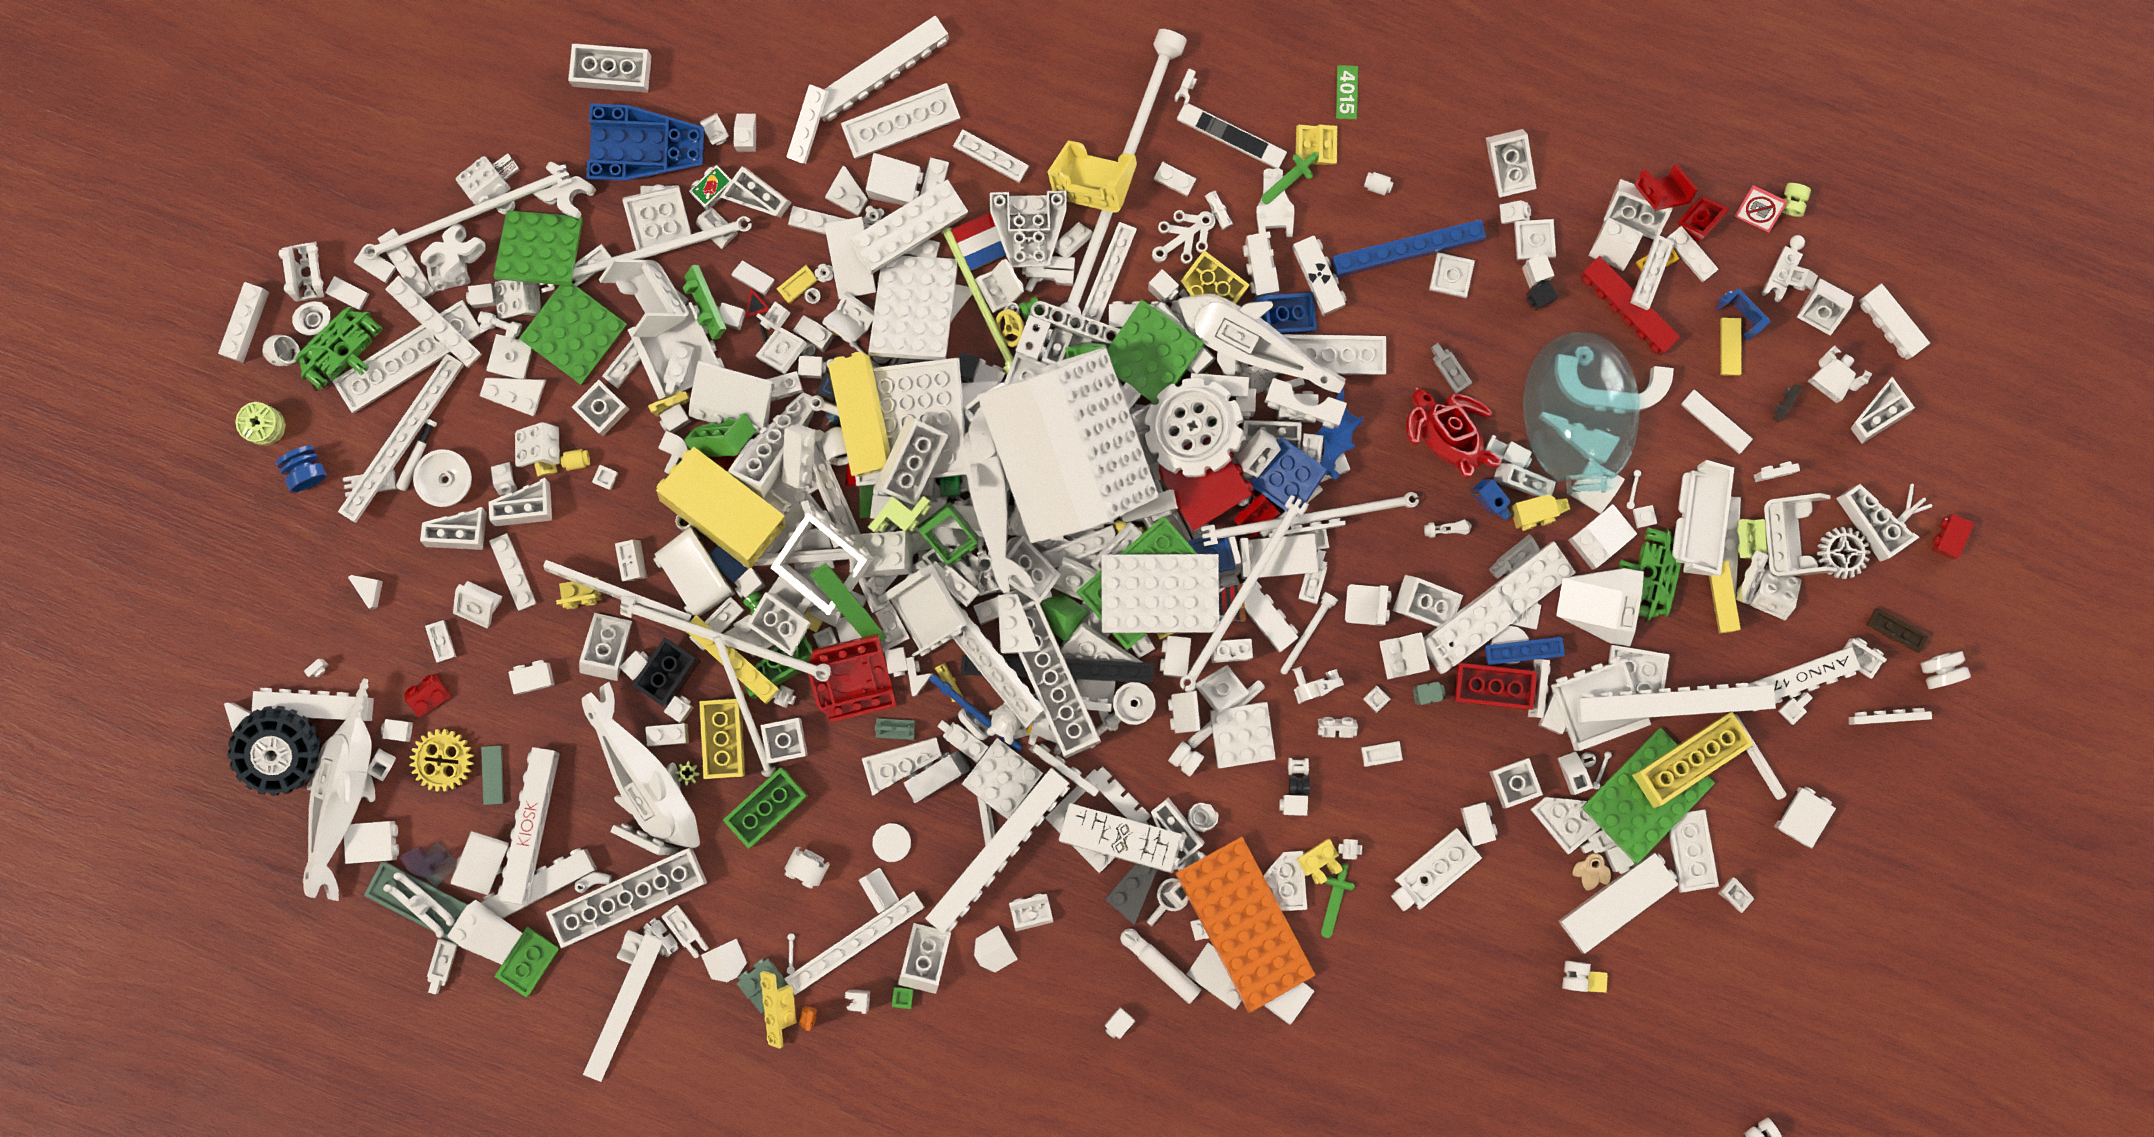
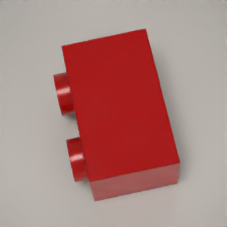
M1955 514L1944 517L1940 523L1941 531L1933 539L1932 544L1934 546L1932 551L1952 560L1958 559L1974 523Z

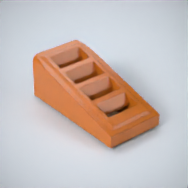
M802 1007L799 1025L804 1030L810 1031L815 1027L817 1008Z

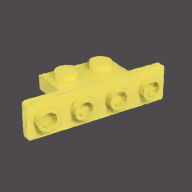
M763 971L760 972V983L763 994L767 1040L769 1045L782 1048L784 1047L782 1029L797 1023L793 987L786 985L777 989L776 975Z

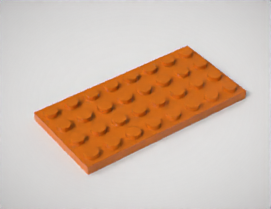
M1243 837L1232 841L1175 873L1248 1013L1315 976L1311 965Z

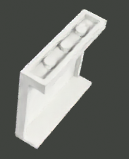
M691 302L686 306L689 311L686 319L657 337H632L631 333L635 327L628 329L659 400L671 397V395L665 394L667 383L663 381L675 342L694 347V352L683 384L680 387L676 386L674 393L678 391L683 392L693 387L698 361L725 368L721 358L717 359L714 352L717 349L713 340L709 341L706 334L709 331L706 325L699 326L697 318L701 314L698 306H693Z
M933 564L922 568L878 597L882 604L891 600L918 646L919 650L912 654V657L918 654L922 657L931 652V650L963 632L961 628L967 625Z
M1613 658L1609 660L1610 664L1604 666L1602 663L1591 667L1592 670L1585 672V670L1573 673L1574 677L1569 679L1567 676L1556 679L1557 683L1551 685L1574 751L1584 750L1651 725L1649 717L1578 722L1576 699L1582 698L1581 694H1593V697H1601V693L1613 692V696H1620V692L1632 691V695L1636 694L1625 662H1628V659Z

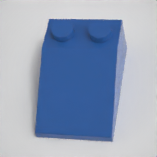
M1312 292L1265 295L1252 300V302L1271 301L1273 303L1272 308L1260 318L1280 334L1317 330Z

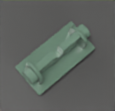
M877 718L875 738L914 740L915 721Z

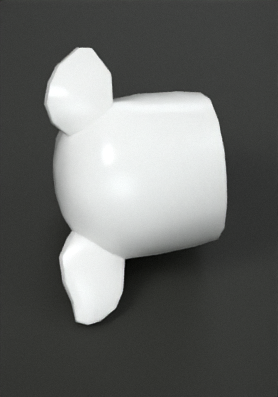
M842 427L831 428L825 433L821 430L815 431V442H821L825 458L829 464L842 466L849 463L848 456L835 458L839 455L847 454Z

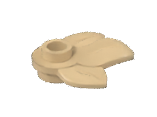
M1598 853L1589 854L1584 861L1578 862L1572 872L1573 876L1582 877V884L1587 891L1594 889L1599 882L1608 885L1611 879L1610 869L1604 865V859ZM1593 861H1598L1596 866H1592Z

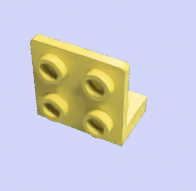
M572 581L559 584L561 600H556L557 605L563 606V608L574 609L578 608V604L585 606L596 605L597 601L602 600L601 592Z

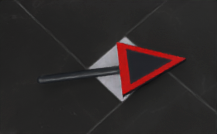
M750 288L745 319L758 313L768 312L770 309L752 288ZM758 318V322L765 344L767 342V336L765 333L764 326L760 324L762 320Z

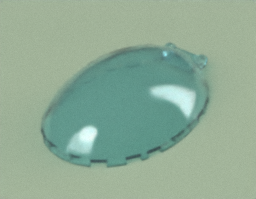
M1590 332L1567 333L1553 339L1544 346L1530 367L1524 389V420L1531 449L1546 473L1551 475L1557 482L1566 481L1567 495H1571L1572 492L1588 491L1606 493V478H1615L1624 469L1637 440L1640 404L1637 384L1632 369L1622 352L1612 342ZM1600 479L1601 483L1572 485L1571 480Z

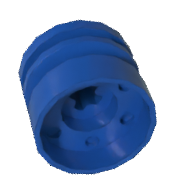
M312 445L291 450L276 460L277 467L281 468L280 473L288 475L284 482L291 493L311 488L327 478L323 465L315 463L319 457L317 454H314L315 449Z

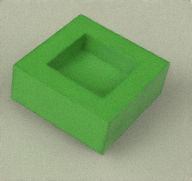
M894 987L892 1007L911 1009L914 989Z

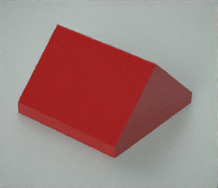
M1701 195L1677 222V225L1679 227L1682 226L1699 243L1730 209Z

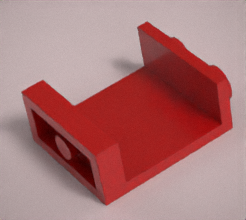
M1677 164L1673 165L1668 176L1655 179L1648 170L1641 171L1634 185L1655 211L1691 204L1698 190Z

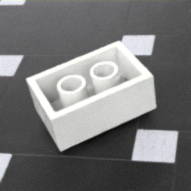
M896 531L851 535L855 539V543L860 547L866 548L869 555L874 558L862 577L912 574L913 536L908 532ZM851 554L850 573L853 571V569L859 562Z

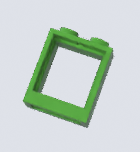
M948 502L920 523L918 528L919 532L947 565L951 562L956 563L963 557L962 554L964 552H971L978 546L979 536L951 502ZM950 515L970 537L951 552L946 549L931 530Z

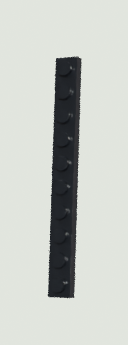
M962 655L961 675L983 676L968 656ZM1003 657L1006 664L1016 672L1017 677L1029 678L1021 658ZM1065 659L1074 680L1153 683L1154 663Z

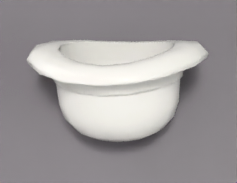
M316 301L301 305L292 316V324L295 329L305 335H317L330 321L328 307Z

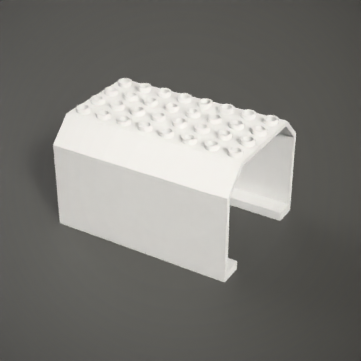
M1105 347L1042 367L1043 374L997 389L993 388L977 395L1030 543L1084 531L1109 522L1159 497Z

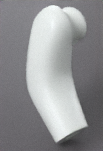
M596 871L591 872L575 883V890L583 893L594 884L608 885L611 882L612 875Z

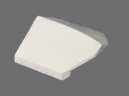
M999 925L976 938L974 956L980 966L997 972L1018 960Z
M737 939L701 955L711 979L723 982L737 978L747 964Z

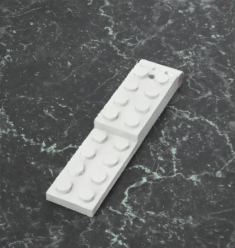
M1550 542L1427 636L1423 637L1427 656L1440 674L1447 672L1452 666L1457 665L1517 620L1520 614L1559 586L1563 578L1571 577L1576 573L1556 543Z

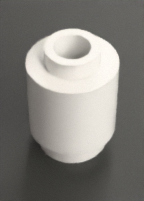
M1369 172L1364 187L1368 188L1369 191L1385 196L1386 192L1390 193L1393 182L1390 181L1391 177L1376 172Z

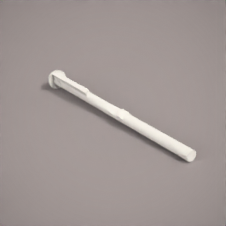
M720 635L713 638L764 768L761 773L765 777H771L775 773L776 768L775 766L771 767V764L767 763L764 746Z

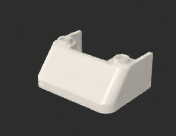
M613 259L599 279L600 283H616L623 294L635 295L645 314L631 333L632 337H657L684 321L689 314L687 307L662 266L653 260Z
M1817 493L1769 500L1765 504L1764 512L1769 566L1774 575L1798 576L1837 572V568L1818 567L1816 559L1812 556H1802L1798 519L1806 518L1811 514L1812 502L1831 499L1830 495Z

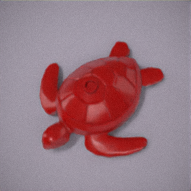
M1419 388L1415 389L1412 395V403L1416 408L1410 411L1406 420V432L1412 444L1417 445L1420 442L1421 436L1426 446L1435 455L1445 462L1458 467L1461 476L1464 478H1471L1474 470L1481 463L1494 468L1500 466L1502 460L1491 451H1484L1481 433L1465 413L1470 412L1491 418L1493 416L1492 411L1486 405L1462 394L1450 395L1446 399L1445 405L1436 404L1428 392Z

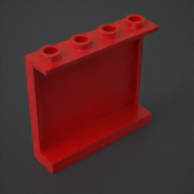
M1210 437L1203 440V445L1211 443ZM1190 442L1185 445L1184 450H1190L1193 443ZM1232 451L1229 453L1231 461L1217 472L1209 468L1206 470V475L1202 477H1185L1183 470H1179L1174 474L1161 464L1159 465L1158 471L1161 480L1167 490H1174L1177 506L1192 531H1198L1205 524L1250 496H1254L1252 492L1254 487L1249 480L1245 481L1242 476L1244 471L1239 463L1235 464L1232 459L1234 457Z

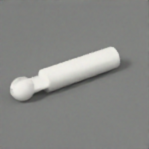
M1129 928L1122 932L1120 937L1121 943L1135 953L1140 961L1188 1004L1197 997L1202 989L1153 945L1148 944L1136 930Z

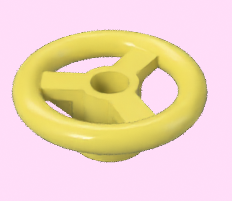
M1003 310L997 315L995 322L1006 345L1009 347L1018 346L1024 330V323L1015 311ZM1004 317L1006 323L1005 329L1001 331L1000 324L1002 318ZM1014 334L1018 338L1015 341H1009L1006 339V336Z

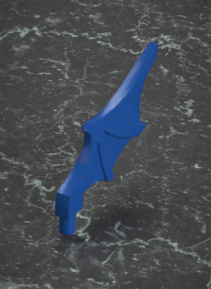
M1343 388L1341 392L1338 393L1336 399L1344 402L1345 392ZM1346 407L1338 428L1330 429L1323 426L1315 434L1323 436L1324 455L1321 464L1329 469L1326 475H1330L1334 480L1340 477V474L1335 470L1336 465L1334 463L1343 452L1355 448L1351 441L1352 434L1363 421V416L1360 418L1353 416Z

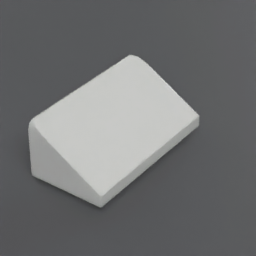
M712 207L699 215L696 221V225L702 231L729 224ZM738 232L712 238V240L723 249Z
M741 261L731 274L732 277L766 296L775 281L772 277L744 261Z

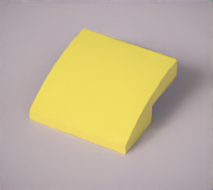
M1296 126V154H1299L1304 161L1313 152H1317L1319 157L1311 165L1337 164V126Z

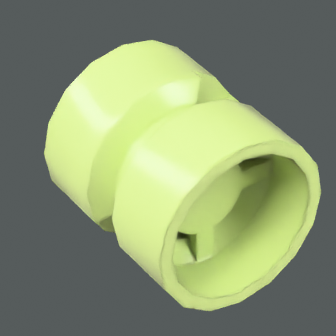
M1788 183L1784 192L1786 198H1783L1788 202L1782 213L1794 217L1804 216L1807 206L1805 202L1809 200L1811 189L1802 184Z

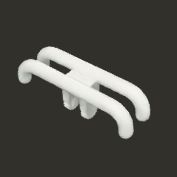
M399 872L395 873L394 879L402 882L416 895L409 899L401 891L389 884H386L383 890L397 898L429 926L438 938H442L444 930L425 912L431 907L446 921L448 926H452L455 922L452 915L407 876Z

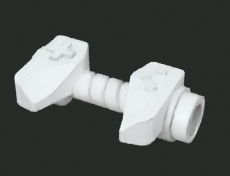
M483 311L478 316V322L481 323L480 333L497 326L506 330L505 339L512 343L521 332L522 324L514 321L507 323L497 319L496 315Z
M1099 711L1103 724L1096 728L1098 735L1100 736L1107 729L1110 731L1117 730L1118 723L1121 720L1115 712L1108 714L1107 711Z

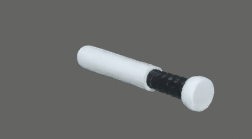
M430 419L426 420L423 433L419 441L417 440L396 484V487L402 491L408 489L415 468L427 445V439L432 428L437 425L436 422Z

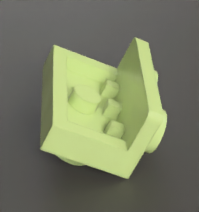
M1765 519L1738 520L1737 533L1740 542L1738 545L1740 558L1751 559L1756 550L1768 555Z

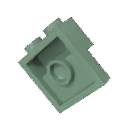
M762 958L753 965L755 969L750 973L745 971L738 977L740 981L736 983L760 1013L764 1012L760 972L766 971L775 974L777 989L788 985L785 978L769 958L765 961Z

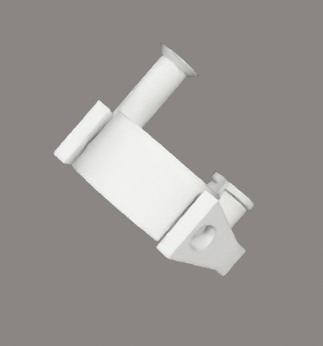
M1302 666L1292 669L1299 687L1294 689L1299 704L1318 696H1324L1334 688L1344 685L1337 669L1325 673L1328 680L1323 678L1307 684L1301 669Z

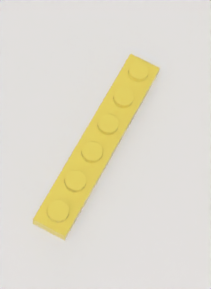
M697 615L689 622L713 630ZM688 633L723 665L714 641ZM724 645L736 677L767 704L777 694L779 689L733 647Z

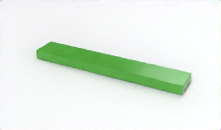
M826 562L810 573L814 581L861 637L878 634L881 642L887 638Z

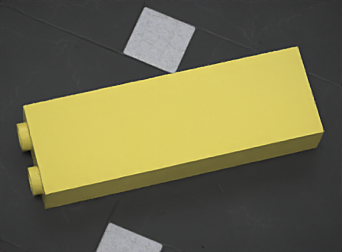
M855 352L851 354L852 357L845 358V356L834 358V362L828 363L851 474L852 476L860 477L882 471L891 451L870 355L863 352Z

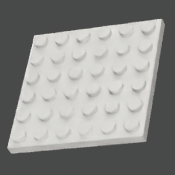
M959 358L873 368L890 451H892L907 417L910 416L948 434L947 440L928 479L967 475L963 456L965 422ZM882 471L856 477V486L876 485Z

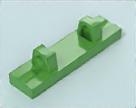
M692 265L684 276L687 282L683 286L685 294H692L701 313L697 318L699 326L706 325L712 340L719 339L726 330V326L699 265Z

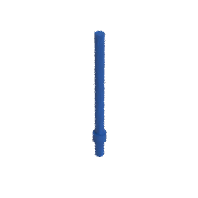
M935 674L930 676L929 680L940 688V692L950 696L986 727L989 728L991 726V720L954 691L948 682H943ZM1015 739L1012 744H1009L1017 752L1022 748V745Z

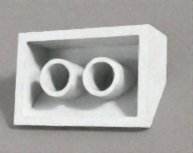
M1620 179L1611 198L1604 221L1609 217L1654 240L1656 235L1661 234L1672 208L1655 211L1634 186L1635 184Z

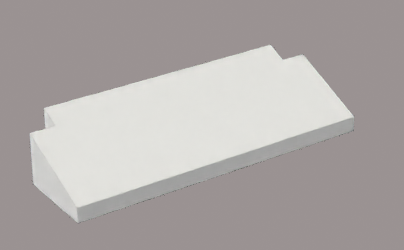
M1705 460L1697 465V471L1692 470L1689 473H1685L1682 477L1678 507L1682 513V518H1679L1676 522L1672 555L1676 562L1684 563L1683 572L1717 577L1721 575L1734 474L1733 467Z

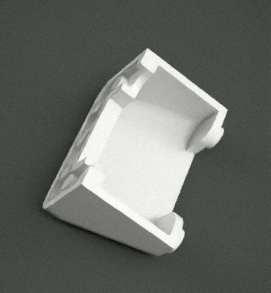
M690 527L657 551L654 561L659 568L662 567L685 602L686 606L684 609L687 614L700 617L733 596L735 592L720 573L703 546L702 541L699 540L700 537L696 530Z

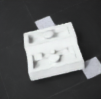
M1301 983L1264 1006L1290 1025L1307 1003L1314 990L1305 983Z

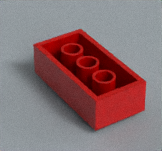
M1458 663L1455 672L1453 702L1533 710L1537 671Z

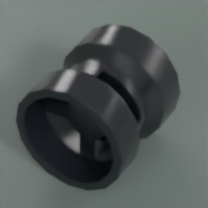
M1297 776L1289 777V795H1296L1297 793L1309 795V776H1303L1302 778Z

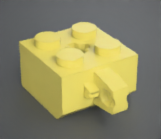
M1548 494L1516 503L1510 509L1516 529L1522 528V531L1536 527L1537 523H1540L1541 526L1551 524L1556 521L1555 518L1560 516L1561 513L1570 510L1567 498L1555 500V497Z

